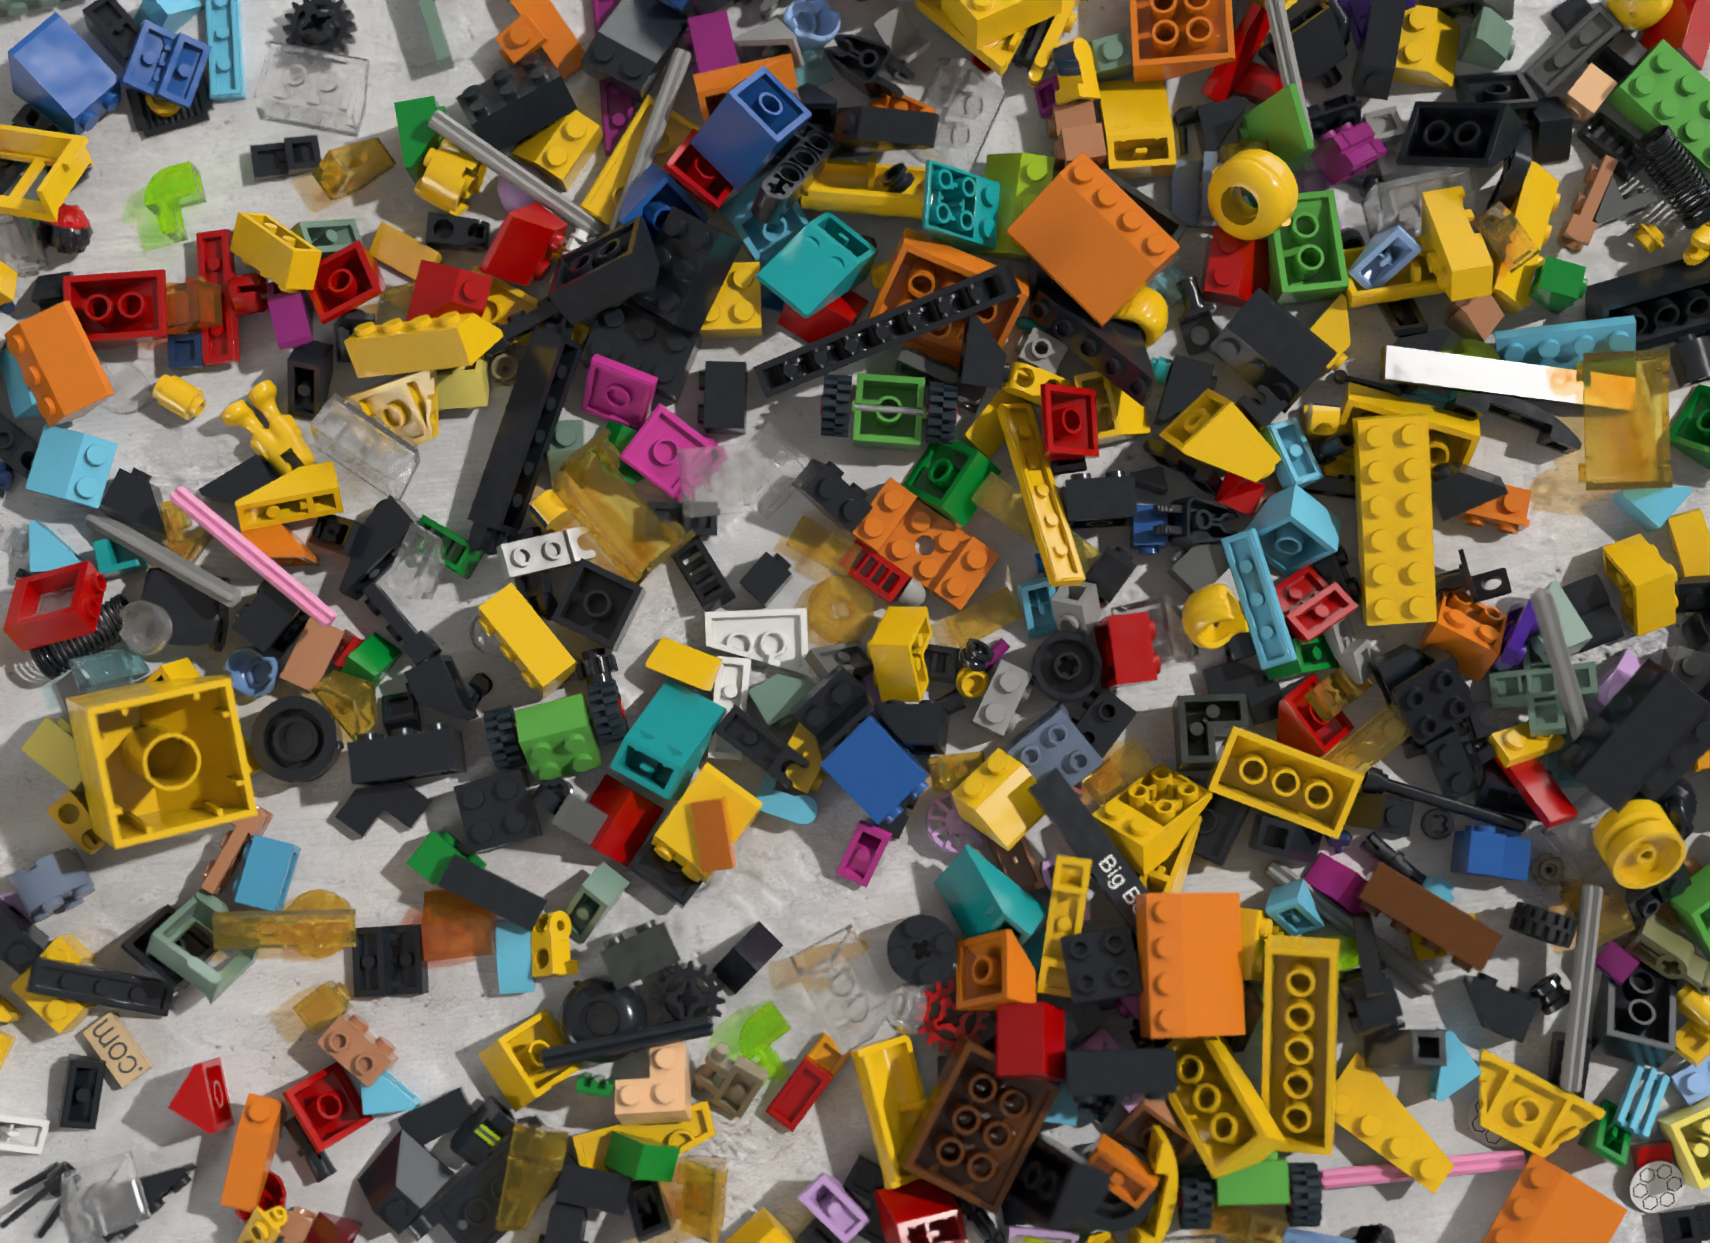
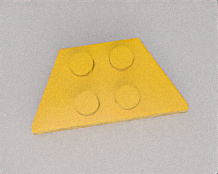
M915 0V7L999 76H1002L1007 70L1028 28H1025L975 50L942 11L941 0Z
M437 370L412 372L333 400L327 404V407L333 414L338 411L351 423L349 429L356 436L364 439L368 447L379 457L433 440L439 435Z
M1481 1047L1479 1051V1069L1482 1073L1479 1075L1478 1114L1480 1126L1545 1158L1557 1150L1562 1142L1570 1141L1580 1134L1579 1130L1593 1120H1600L1604 1117L1606 1112L1599 1106L1569 1091H1565L1561 1087Z

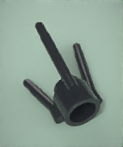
M63 1161L61 1164L55 1162L46 1171L13 1188L12 1193L18 1194L47 1179L44 1182L45 1187L0 1223V1228H6L49 1193L55 1198L63 1195L64 1197L37 1234L38 1238H43L70 1200L81 1191L77 1186L82 1182L78 1171L67 1161Z

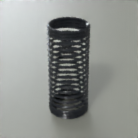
M1659 126L1642 136L1632 147L1631 153L1638 159L1639 163H1642L1641 166L1645 168V172H1648V176L1652 177L1651 180L1655 181L1654 185L1658 186V190L1661 191L1662 195H1665L1664 199L1668 200V204L1671 205L1672 209H1675L1674 213L1678 214V218H1681L1685 228L1696 229L1710 221V196L1707 197L1710 195V183H1708L1705 175L1701 174L1702 171L1698 169L1695 161L1688 155L1689 152L1678 141L1679 138L1675 136L1670 126ZM1659 138L1656 142H1654V143L1651 144L1650 146L1644 148L1646 145H1648L1649 143H1651V142L1654 141L1655 139Z
M122 594L111 597L110 602L105 601L101 605L100 615L106 622L110 632L99 617L98 623L102 627L105 636L96 626L100 639L95 633H92L91 635L95 643L89 635H85L89 642L88 645L83 636H81L79 639L84 646L83 649L77 638H73L78 647V652L71 640H66L74 656L64 641H61L60 644L66 651L68 658L63 653L58 642L54 643L63 661L57 655L52 644L30 649L32 659L46 678L53 680L62 675V672L66 673L67 670H71L73 666L77 667L78 663L82 664L83 661L93 658L94 654L99 655L100 652H105V649H110V646H115L116 643H121V640H126L127 637L135 635L133 632L136 612L130 602ZM109 607L113 610V612H114V614L116 615V617H117V619H118L120 625L117 623V621H116L115 618L113 617V615H112V613H111ZM103 609H104V610L107 612V614L109 615V617H110V619L112 620V622H113V624H114L116 630L113 628V626L111 625V623H110L109 620L107 619V617H106V615H105Z

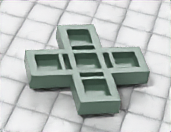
M1526 638L1524 646L1527 647V650L1523 657L1524 669L1489 673L1493 709L1528 706L1531 737L1567 733L1565 713L1550 664L1545 665L1540 656L1534 652L1529 638ZM1595 661L1573 664L1583 700L1599 698Z

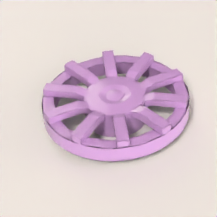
M950 790L939 795L929 806L925 819L927 833L931 841L938 848L951 854H959L967 845L965 834L968 833L976 840L975 843L969 845L975 850L985 840L986 835L982 833L979 836L970 828L972 825L959 816L951 795L954 790ZM950 798L952 809L949 810L941 801ZM936 806L946 814L945 817L932 815ZM932 821L943 822V827L934 831ZM945 831L949 834L946 844L937 837ZM954 837L960 838L962 847L951 846Z

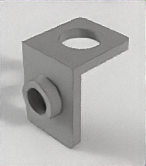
M894 6L873 22L874 29L883 43L889 45L897 62L908 64L932 46L930 40L918 36L901 6Z

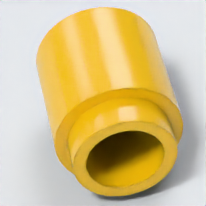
M163 375L157 381L152 392V397L157 399L160 406L185 420H190L193 416L197 418L206 406L204 391L176 375Z

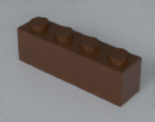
M1380 861L1374 862L1354 896L1361 901L1359 908L1376 918L1380 913L1392 920L1389 924L1390 927L1406 936L1409 935L1410 931L1422 938L1420 945L1437 955L1441 950L1453 957L1450 963L1467 973L1471 969L1482 972L1503 937L1502 934Z

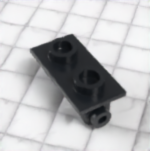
M1344 94L1340 97L1324 101L1323 107L1325 112H1321L1318 104L1307 107L1314 140L1321 138L1332 129L1337 131L1348 122L1355 126L1361 121L1362 101H1357L1354 95L1348 96Z
M1340 545L1337 552L1314 562L1313 566L1322 578L1331 575L1333 581L1328 582V584L1331 585L1336 581L1358 605L1360 604L1358 597L1361 596L1360 586L1355 577L1350 578L1345 566L1349 564V558L1344 547Z

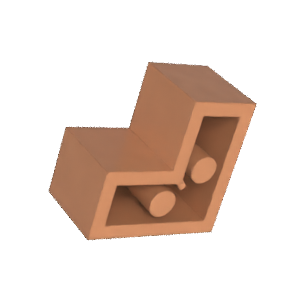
M1093 100L1053 106L1051 118H1046L1048 137L1054 138V150L1051 151V157H1055L1054 170L1061 172L1082 152L1102 170L1107 153L1102 123H1096Z

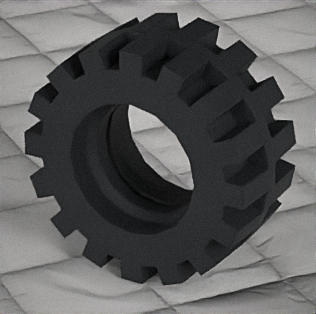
M1517 902L1509 929L1528 937L1569 949L1578 921L1538 906Z

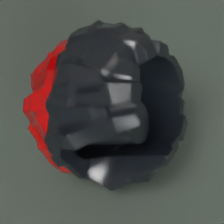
M62 203L58 210L57 223L43 220L36 222L37 239L41 242L43 249H47L50 246L57 247L58 253H83L90 244L91 235L93 234L91 224L84 211L78 205Z

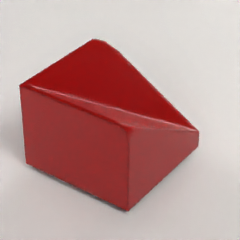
M1227 471L1214 501L1244 514L1252 515L1266 485Z

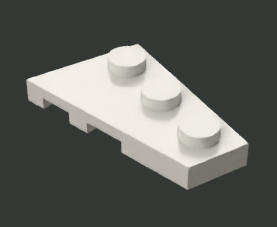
M807 608L705 612L706 646L810 676L809 664L804 659L809 651Z

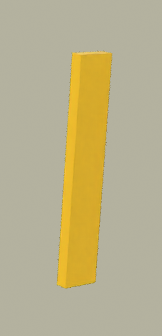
M1001 403L997 408V414L1050 587L1081 585L1086 579L1050 463L1045 459L1044 444L1031 403Z

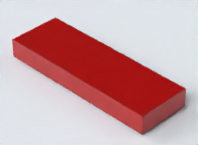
M1254 2L1251 4L1234 33L1235 61L1215 66L1203 86L1201 93L1214 102L1229 100L1269 32L1270 25L1265 8Z
M1497 755L1494 757L1495 761L1546 829L1564 824L1576 818L1578 811L1538 758L1505 768Z

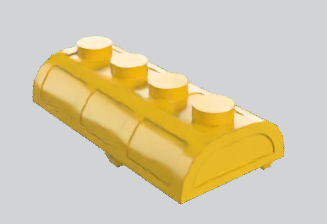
M870 156L869 163L828 159L822 173L802 194L801 209H812L818 212L829 210L846 212L848 214H874L882 217H910L922 220L926 167L906 166V172L912 173L914 181L904 192L892 193L887 191L888 187H884L880 180L883 174L894 165L876 163L877 156Z
M1366 246L1343 250L1349 287L1343 295L1347 297L1348 308L1445 293L1444 289L1439 288L1435 274L1429 272L1424 256L1419 254L1381 288L1366 290L1348 273Z
M904 1034L883 1039L851 1050L850 1053L856 1069L861 1096L867 1112L885 1188L894 1189L920 1179L921 1177L903 1169L897 1159L927 1101L910 1035Z

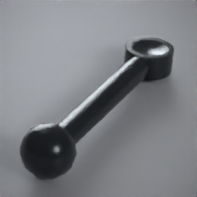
M1337 370L1334 373V381L1337 384L1352 382L1390 392V394L1395 396H1401L1403 393V387L1399 384L1390 386L1349 376L1344 370Z

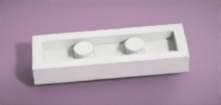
M717 656V658L723 661L715 680L713 702L726 708L721 721L735 704L747 713L751 659ZM716 732L714 733L709 743L708 758L734 761L743 760V754Z

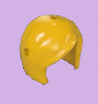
M1606 0L1605 6L1624 29L1638 31L1651 27L1663 18L1670 10L1673 0Z
M1145 286L1112 318H1118L1121 322L1138 324L1147 349L1162 337L1166 329L1168 306L1160 293Z
M1213 583L1193 592L1185 601L1182 610L1183 629L1190 641L1198 647L1210 650L1217 649L1225 645L1236 634L1249 632L1243 609L1225 584Z

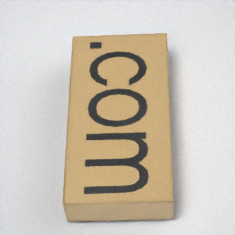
M115 1011L109 1012L82 1032L99 1057L106 1061L107 1068L122 1088L127 1087L153 1067L151 1061Z

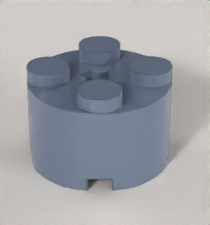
M65 848L50 853L34 861L35 866L30 869V872L27 873L23 867L10 877V881L28 917H31L33 923L49 918L53 915V910L62 906L65 911L79 906L84 902L83 897L95 891L94 883L76 848L72 850Z

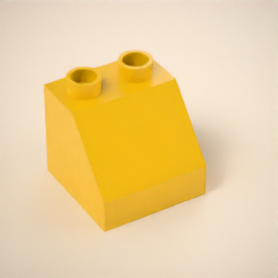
M213 675L135 683L65 698L93 832L114 849L258 815L230 677Z

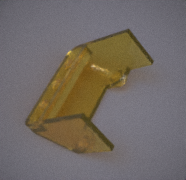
M605 428L564 460L551 481V486L558 498L582 526L585 525L589 528L588 534L627 580L641 585L680 552L696 534L693 530L686 534L682 526L676 521L671 523L668 520H663L661 522L619 472V459L621 455L612 443H606L611 432L608 428Z

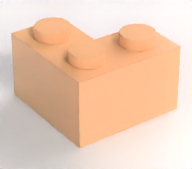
M685 1042L650 1048V1078L615 1080V1116L622 1126L691 1121V1053Z

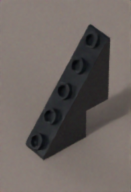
M1038 287L1034 300L1030 305L1029 317L1141 406H1146L1156 382V377L1138 324L1109 320L1101 327L1064 290Z

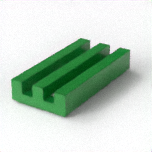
M590 1072L583 1073L577 1079L575 1089L577 1092L609 1098L615 1093V1080H619V1078L612 1077L605 1083L606 1075L600 1074L591 1080L592 1073Z

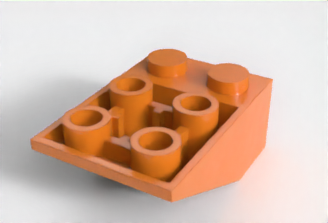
M788 53L693 74L703 123L708 120L728 92L762 66H765L789 91L797 88L792 54Z

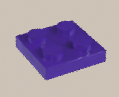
M1531 599L1510 607L1507 613L1500 654L1489 670L1498 672L1511 668L1514 664L1519 665L1527 650L1524 642L1528 634H1533L1538 627Z

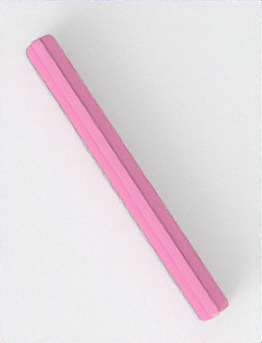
M179 486L171 494V502L317 623L325 628L332 624L337 617L335 611L183 486Z
M1511 1149L1447 1156L1455 1165L1447 1177L1523 1169L1527 1163L1524 1150ZM1391 1162L1323 1169L1319 1172L1321 1187L1326 1190L1414 1180Z

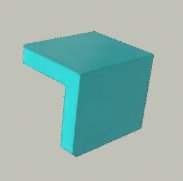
M108 539L93 542L98 569L104 577L111 579L149 570L147 560L116 542Z

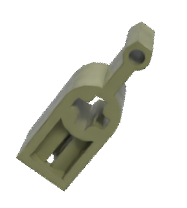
M1655 914L1632 928L1625 946L1626 951L1661 975L1670 979L1683 978L1695 986L1699 993L1706 996L1710 994V962L1695 953V944L1688 936Z

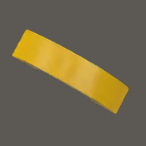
M1057 854L1037 989L1038 993L1071 998L1060 939L1062 936L1079 934L1082 931L1092 864L1091 859Z
M1153 1125L1146 1154V1158L1154 1172L1160 1174L1157 1183L1156 1200L1146 1220L1130 1229L1127 1243H1162L1175 1211L1178 1194L1177 1164L1170 1142L1159 1125Z

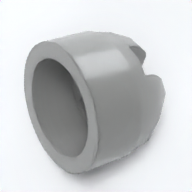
M911 578L897 600L908 607L920 606L926 598L925 588L920 582Z

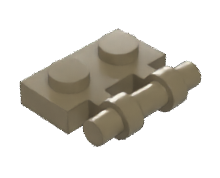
M720 1042L716 1047L709 1050L705 1056V1064L697 1069L693 1087L698 1092H703L705 1089L712 1092L714 1096L711 1103L741 1119L770 1072L741 1055L733 1062L727 1056L729 1046L726 1043ZM717 1073H719L720 1075L724 1076L725 1078L723 1079V1078L717 1076Z

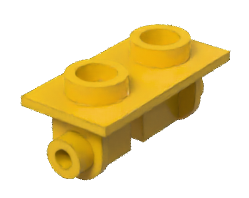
M257 1206L236 1243H275L281 1232L279 1228L284 1226L288 1220L286 1209L276 1206L264 1213Z

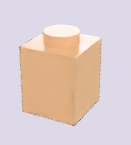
M1591 63L1569 88L1561 101L1573 116V120H1579L1584 124L1596 112L1618 83Z

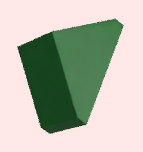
M374 632L347 656L334 687L363 707L403 651Z
M1604 1098L1599 1104V1107L1606 1112L1604 1117L1589 1123L1577 1144L1602 1160L1623 1168L1627 1163L1632 1134L1612 1123L1618 1106ZM1628 1112L1625 1121L1629 1122L1632 1114Z
M613 1130L604 1165L633 1179L672 1182L681 1147Z

